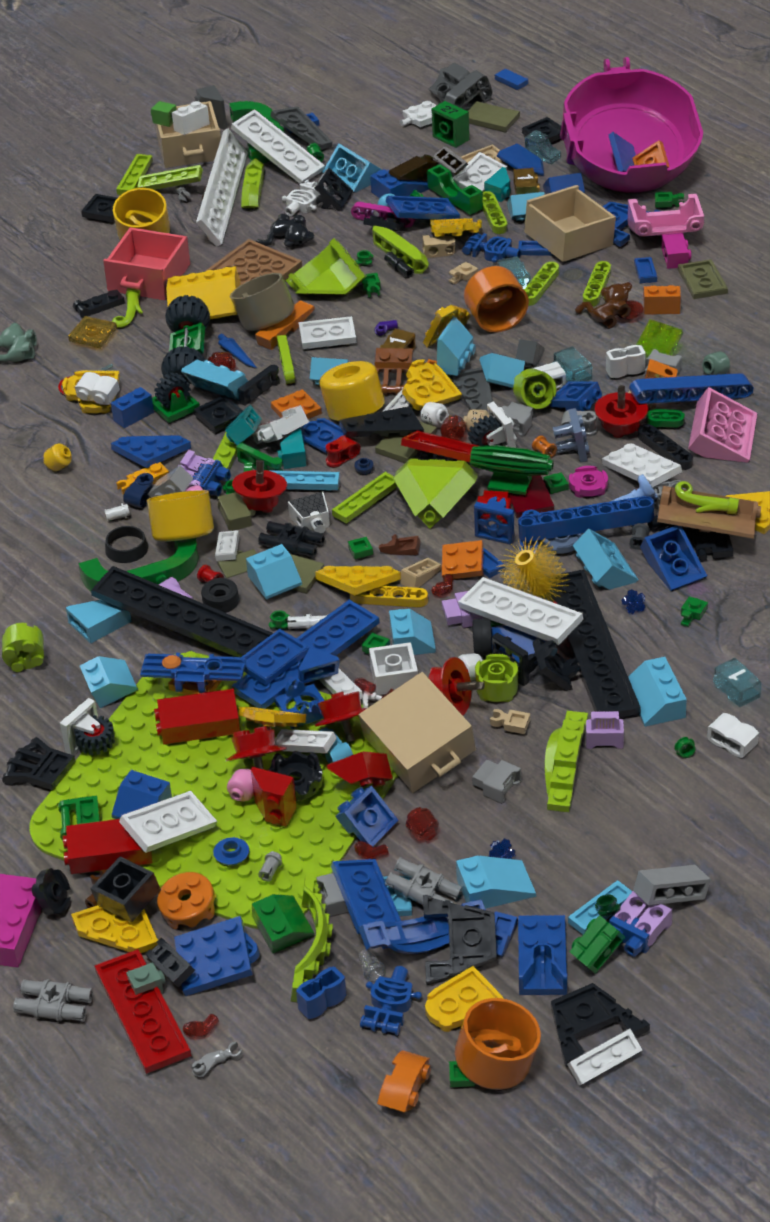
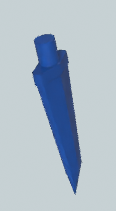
M222 333L219 334L218 344L245 365L257 368L233 338H227Z

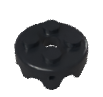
M294 751L287 758H283L281 754L277 753L272 759L269 770H267L294 778H301L294 781L296 801L315 795L323 783V770L314 752L306 756L299 751Z

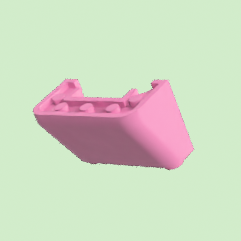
M688 194V200L685 203L679 202V210L646 213V207H641L637 199L628 200V225L639 236L696 232L701 230L704 225V214L697 194Z

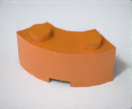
M403 1050L400 1051L392 1062L396 1066L391 1076L386 1074L377 1104L402 1112H407L415 1107L419 1098L418 1090L425 1080L429 1078L431 1072L430 1058Z

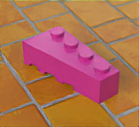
M0 874V965L19 968L42 910L37 898L32 894V885L36 884V878Z

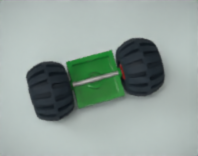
M184 295L174 299L167 307L165 313L167 326L173 333L170 334L169 352L162 361L161 370L164 379V375L168 374L170 376V373L173 372L174 374L178 373L189 384H192L181 370L196 360L205 361L202 354L204 353L205 330L210 322V312L207 305L200 298Z

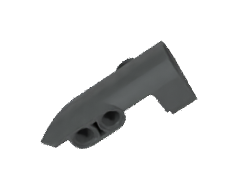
M455 62L449 67L440 69L437 80L428 88L429 91L439 98L441 103L446 101L464 110L470 109L477 101L485 103L491 98L493 93L487 76L476 70L470 73Z

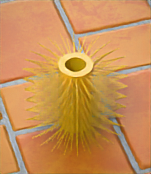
M525 537L524 550L517 554L514 552L513 554L516 557L509 555V557L515 559H510L511 561L508 562L514 564L507 563L510 566L505 564L501 566L511 568L509 569V572H511L509 575L504 573V581L508 584L507 586L510 587V584L512 586L514 583L520 591L529 592L533 596H540V598L542 596L545 598L544 595L550 592V590L556 591V589L551 587L569 586L552 584L554 581L560 583L554 576L559 578V575L562 578L563 575L564 577L565 574H561L562 565L557 561V557L555 561L553 554L549 558L545 556L547 555L545 552L547 548L540 551V547L535 550L536 542L531 550H529L530 545L528 543V550H526Z

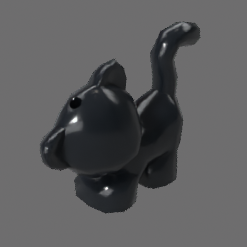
M282 213L271 225L267 239H257L256 242L268 246L272 244L274 237H285L284 245L291 247L311 241L315 235L307 230L305 217L295 215L290 220L287 214Z

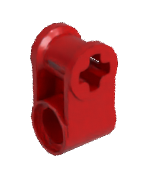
M345 435L326 444V464L330 467H339L350 459L355 458L360 452V444Z

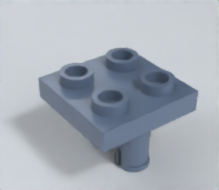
M576 408L569 409L571 420L569 424L553 427L555 439L570 435L573 437L559 442L556 441L558 453L576 450L578 451L580 462L588 461L586 453H589L590 450L585 427H581L584 426L582 415H577Z

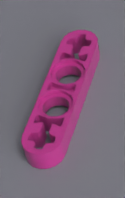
M356 202L351 209L352 216L361 220L370 218V215H373L372 210L377 211L379 217H383L385 220L389 218L388 213H392L395 219L405 223L406 228L412 227L416 218H408V220L407 218H398L390 207L371 203Z

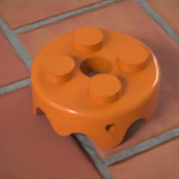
M184 872L171 877L162 885L161 891L158 893L157 905L161 915L171 928L177 929L179 924L193 928L202 919L210 920L213 918L215 912L214 900L217 896L211 882L205 876L196 872ZM186 894L191 895L190 898L185 901L180 900L181 897Z

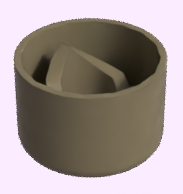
M270 273L254 278L240 285L230 294L231 301L242 326L250 331L265 329L283 321L291 315L295 307L281 273Z

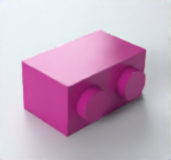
M683 233L662 235V253L667 269L678 268L679 264L688 263V260H691V250L688 249V240L684 239Z

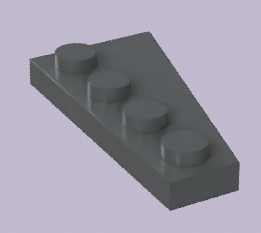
M298 106L271 111L270 117L307 143H317L321 150L332 147L333 142Z
M482 367L462 371L458 376L450 375L451 380L462 393V397L470 410L477 409L488 412L487 404L493 401L490 383L486 381Z

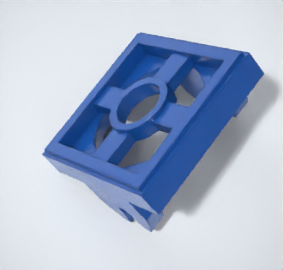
M497 496L489 499L487 504L476 502L474 505L475 536L513 544L514 510L506 508L505 498L497 502ZM483 513H490V518H481ZM497 515L503 516L508 524L501 523L497 519ZM493 521L495 524L490 526L489 522Z
M296 678L295 685L288 681L285 686V694L275 698V703L280 711L306 714L305 723H297V727L324 718L318 707V703L324 701L314 684L305 686L299 678ZM310 696L316 700L307 702L302 701L301 697ZM294 700L296 703L294 708L287 710L288 702Z

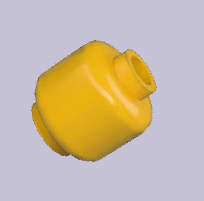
M61 443L51 446L43 455L44 464L53 471H60L68 466L72 460L70 449Z

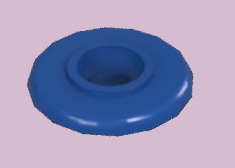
M226 838L215 845L213 850L214 857L221 864L236 865L247 858L249 846L240 838ZM231 848L236 849V850L231 851V852L226 851V850L231 849Z

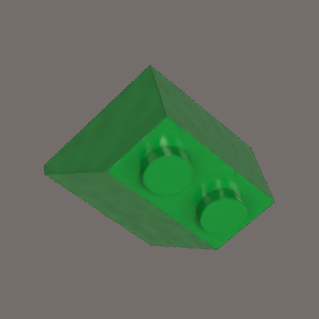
M272 894L252 903V917L272 954L314 936L313 929L293 895Z

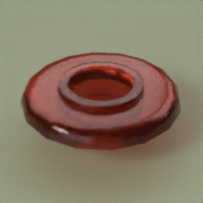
M628 300L626 303L631 308L630 314L626 317L617 316L623 319H633L640 316L644 308L641 303Z

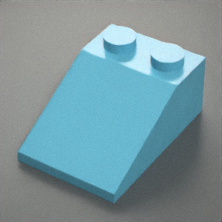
M474 856L456 861L457 881L459 886H462L461 891L466 903L482 899L486 909L536 897L535 889L522 860Z

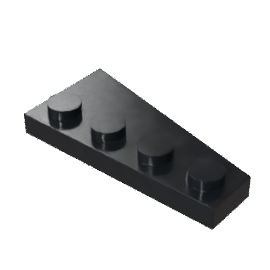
M410 406L341 419L339 423L346 437H370L371 434L388 436L389 433H399V436H407L408 433L416 431L424 432V428Z

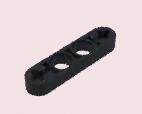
M650 424L639 426L638 439L662 457L681 465L682 470L692 468L693 455L654 426Z

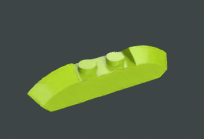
M256 158L246 166L241 197L242 208H259L264 178V164Z
M373 226L374 245L385 253L392 251L397 257L403 258L405 263L414 269L415 274H422L428 268L427 257L413 244L388 228Z

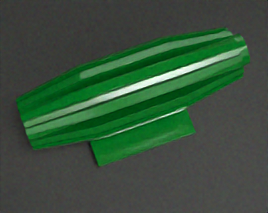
M499 445L473 446L470 465L493 472L487 490L526 495L532 476L548 475L549 472L553 471L554 460H551L549 455L529 449Z

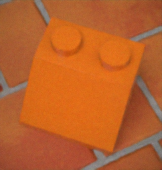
M644 286V314H680V286Z

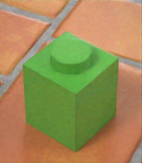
M159 101L151 108L152 122L170 127L173 124L172 112L177 110L176 105Z

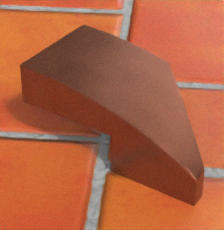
M394 534L391 536L392 540L390 542L379 545V550L383 553L418 555L421 541L419 536L398 539L397 535Z

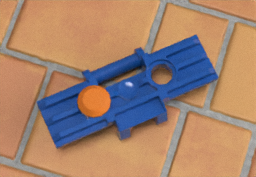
M176 652V655L149 653L145 654L140 677L175 678L176 692H183V684L185 682H196L199 693H206L205 685L209 684V680L241 681L246 658L214 656V654H209V658L184 657Z

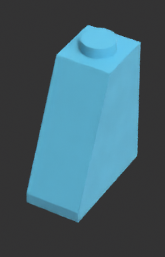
M102 600L66 607L68 623L90 644L132 622L131 612Z

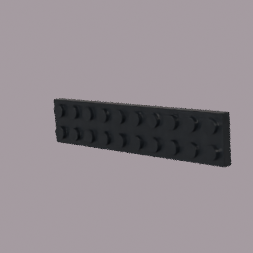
M112 566L91 590V596L234 657H242L273 634L270 631L115 566Z
M584 569L561 573L565 574L564 577L562 575V578L559 575V578L554 576L560 583L554 581L552 584L569 586L551 587L556 589V591L550 590L548 592L552 596V602L556 601L558 605L575 610L583 615V621L566 639L573 657L579 661L578 665L581 667L579 672L595 712L619 711V718L640 714L641 707Z

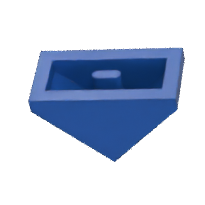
M310 647L299 666L298 678L303 683L338 674L340 660L337 656Z

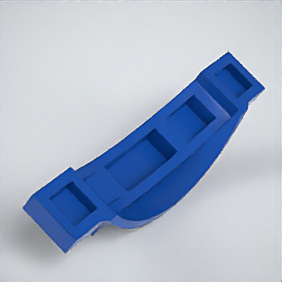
M482 899L461 904L462 906L468 905L486 910ZM419 917L398 922H383L381 920L363 924L359 927L366 950L382 947V949L391 948L403 954H418L438 949L450 943L448 917Z

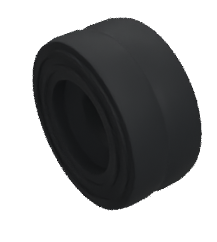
M216 578L208 581L202 587L203 604L224 613L232 611L238 605V588L232 580Z
M474 619L472 621L474 653L480 656H488L492 654L490 619Z

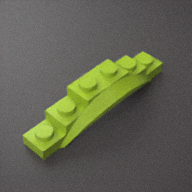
M567 711L562 727L554 730L549 737L545 752V781L548 795L547 810L570 812L576 766L583 734L586 732L588 713Z
M306 873L302 905L308 906L314 921L316 936L305 957L295 966L291 1002H297V988L302 983L311 980L313 975H318L319 965L323 966L324 957H329L331 943L327 942V937L331 938L333 924L329 923V914L325 913L326 904L321 903L322 894L317 893L318 884L314 883L315 874Z

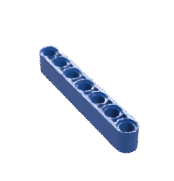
M738 373L637 379L630 384L629 390L638 403L649 404L698 401L708 387L730 399L746 398L753 393L754 387L744 374Z
M648 496L524 515L518 519L519 538L525 542L526 537V542H530L531 539L532 541H537V539L544 540L585 533L588 528L593 531L635 525L637 523H648L654 519V500Z

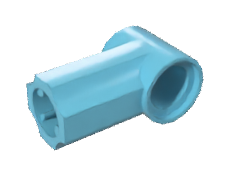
M327 727L320 730L334 732L333 729H328ZM337 735V739L330 750L325 753L328 764L353 755L348 743H342Z

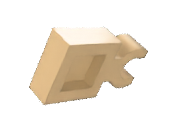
M494 709L493 717L490 718V725L494 727L503 725L505 731L525 734L530 722V713L509 710L507 714L502 710Z

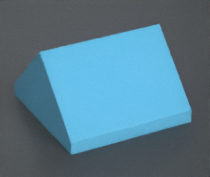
M494 353L481 356L479 359L487 382L513 388L515 376L524 371L525 361Z

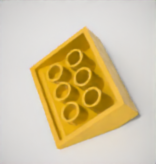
M236 266L168 278L166 288L167 306L179 296L192 295L200 298L207 305L210 319L237 315L230 298V294L241 285Z

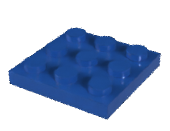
M241 916L174 937L176 952L195 969L188 979L182 983V990L185 996L253 975L244 923Z

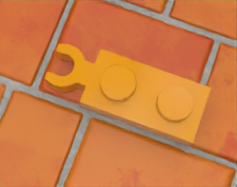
M161 462L152 464L148 468H143L127 475V480L117 481V489H121L122 495H124L126 489L130 487L138 475L142 473L151 474L154 480L152 484H155L169 471Z

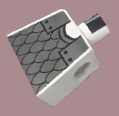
M323 492L288 501L289 517L297 526H306L309 530L324 533L326 527L330 525L328 507Z

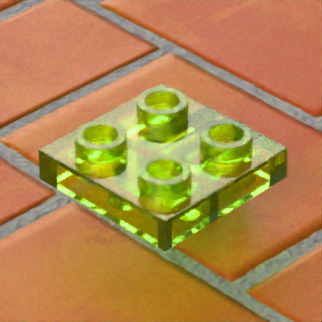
M649 319L636 345L643 347L646 357L650 355L653 349L658 350L659 353L672 356L683 335L682 329Z

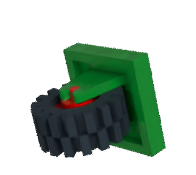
M173 372L170 373V376L168 374L164 375L165 379L162 377L159 379L161 383L157 382L156 386L158 388H155V397L152 398L154 410L168 423L191 414L195 408L200 406L199 402L188 392L191 391L190 384L178 373L174 374Z

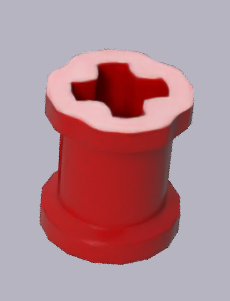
M203 565L197 573V579L200 582L207 583L212 579L224 578L221 572H215L209 565Z

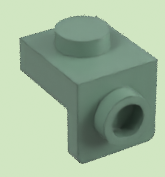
M153 962L126 972L127 979L135 995L155 987L159 988L161 994L164 993L162 985L165 983L164 975L161 970L157 971Z

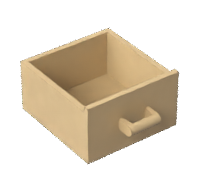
M211 101L202 102V104L208 106L210 124L186 135L174 131L173 124L170 127L155 124L165 168L215 160L221 135ZM188 105L176 106V109L178 110V108L186 107Z
M578 185L527 200L524 232L564 262L613 246L616 217L580 191Z
M423 672L358 714L364 737L378 753L387 754L390 767L409 787L412 794L437 776L439 778L459 765L462 759L476 750L471 724Z

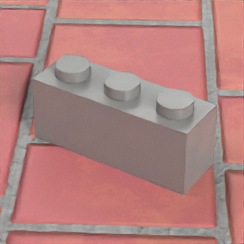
M696 865L639 870L633 891L647 905L701 900L706 898L711 879Z

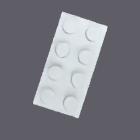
M632 443L626 444L623 448L613 451L602 458L604 466L638 481V477L641 474H644L652 487L682 472L681 465Z
M191 791L121 815L119 822L143 851L147 853L214 828L217 820Z

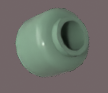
M718 351L706 355L702 367L707 375L726 374L730 369V360L724 352Z

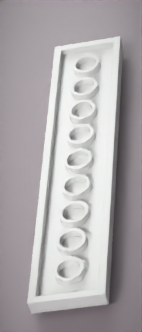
M229 128L222 133L196 221L199 229L204 231L209 241L213 242L215 246H220L223 243L248 154Z

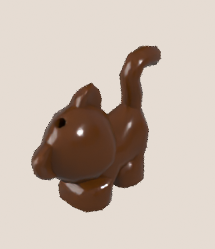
M626 282L604 287L600 293L605 304L593 308L591 302H582L576 307L575 313L580 314L587 308L588 313L592 315L593 319L606 325L608 328L614 327L617 323L616 315L626 317L631 312V308L626 302L628 301L632 284Z

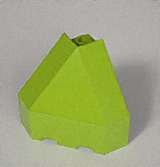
M333 238L329 245L315 258L295 273H290L286 282L297 294H349L367 276L361 271L355 260L351 258L348 251L336 238Z
M409 459L397 470L393 479L415 517L418 516L431 528L442 517L444 518L476 482L478 474L466 461Z

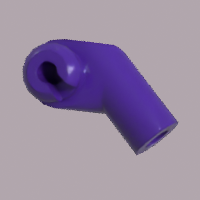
M397 320L379 322L374 329L375 333L382 336L388 330L398 329Z

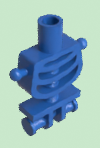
M474 233L462 248V252L466 255L472 251V255L475 258L481 250H484L485 259L493 263L503 262L506 257L519 259L521 255V249L513 248L510 238L506 239L496 236L487 241V234L485 233L482 236L479 233Z
M396 966L391 978L379 976L374 984L371 981L366 983V987L371 989V1003L374 1007L365 1005V1015L362 1016L360 1021L361 1028H371V1031L374 1032L378 1028H382L383 1034L390 1032L395 1033L397 1036L399 1035L400 1028L404 1024L403 1013L410 1009L412 998L420 999L422 997L421 992L413 993L412 983L405 981L408 975V970L405 967Z

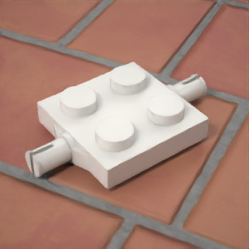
M424 101L420 105L411 106L403 110V117L406 119L400 120L401 126L414 124L418 127H423L431 124V109L437 105L430 101Z

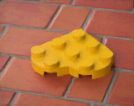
M472 218L430 220L431 232L436 237L445 236V233H452V236H461L465 230H469V233H478L479 228H482L481 219H478L477 222H473Z
M425 359L416 360L411 363L406 373L408 380L402 390V394L415 410H422L423 406L428 402L446 404L461 398L462 393L436 363L434 365L424 362Z
M76 371L68 379L67 377L64 378L62 387L68 401L77 400L83 413L106 414L110 412L111 403L103 405L95 401H86L78 398L75 386L85 372L115 378L119 384V371Z
M472 966L433 989L427 996L425 1013L431 1023L440 1027L444 1032H450L453 1028L462 1026L465 1015L472 1005L484 999L503 998V996Z

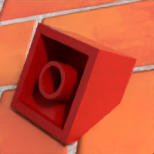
M362 751L327 765L328 770L350 784H360V787L372 785L373 788H379L384 786L386 781L393 779L386 753Z
M252 767L251 777L254 801L266 822L286 827L297 809L294 777Z

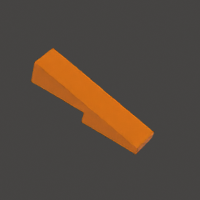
M300 300L294 305V311L290 316L273 326L261 329L255 334L257 344L273 350L277 345V336L286 335L290 330L295 332L299 327V322H304L315 310V307Z

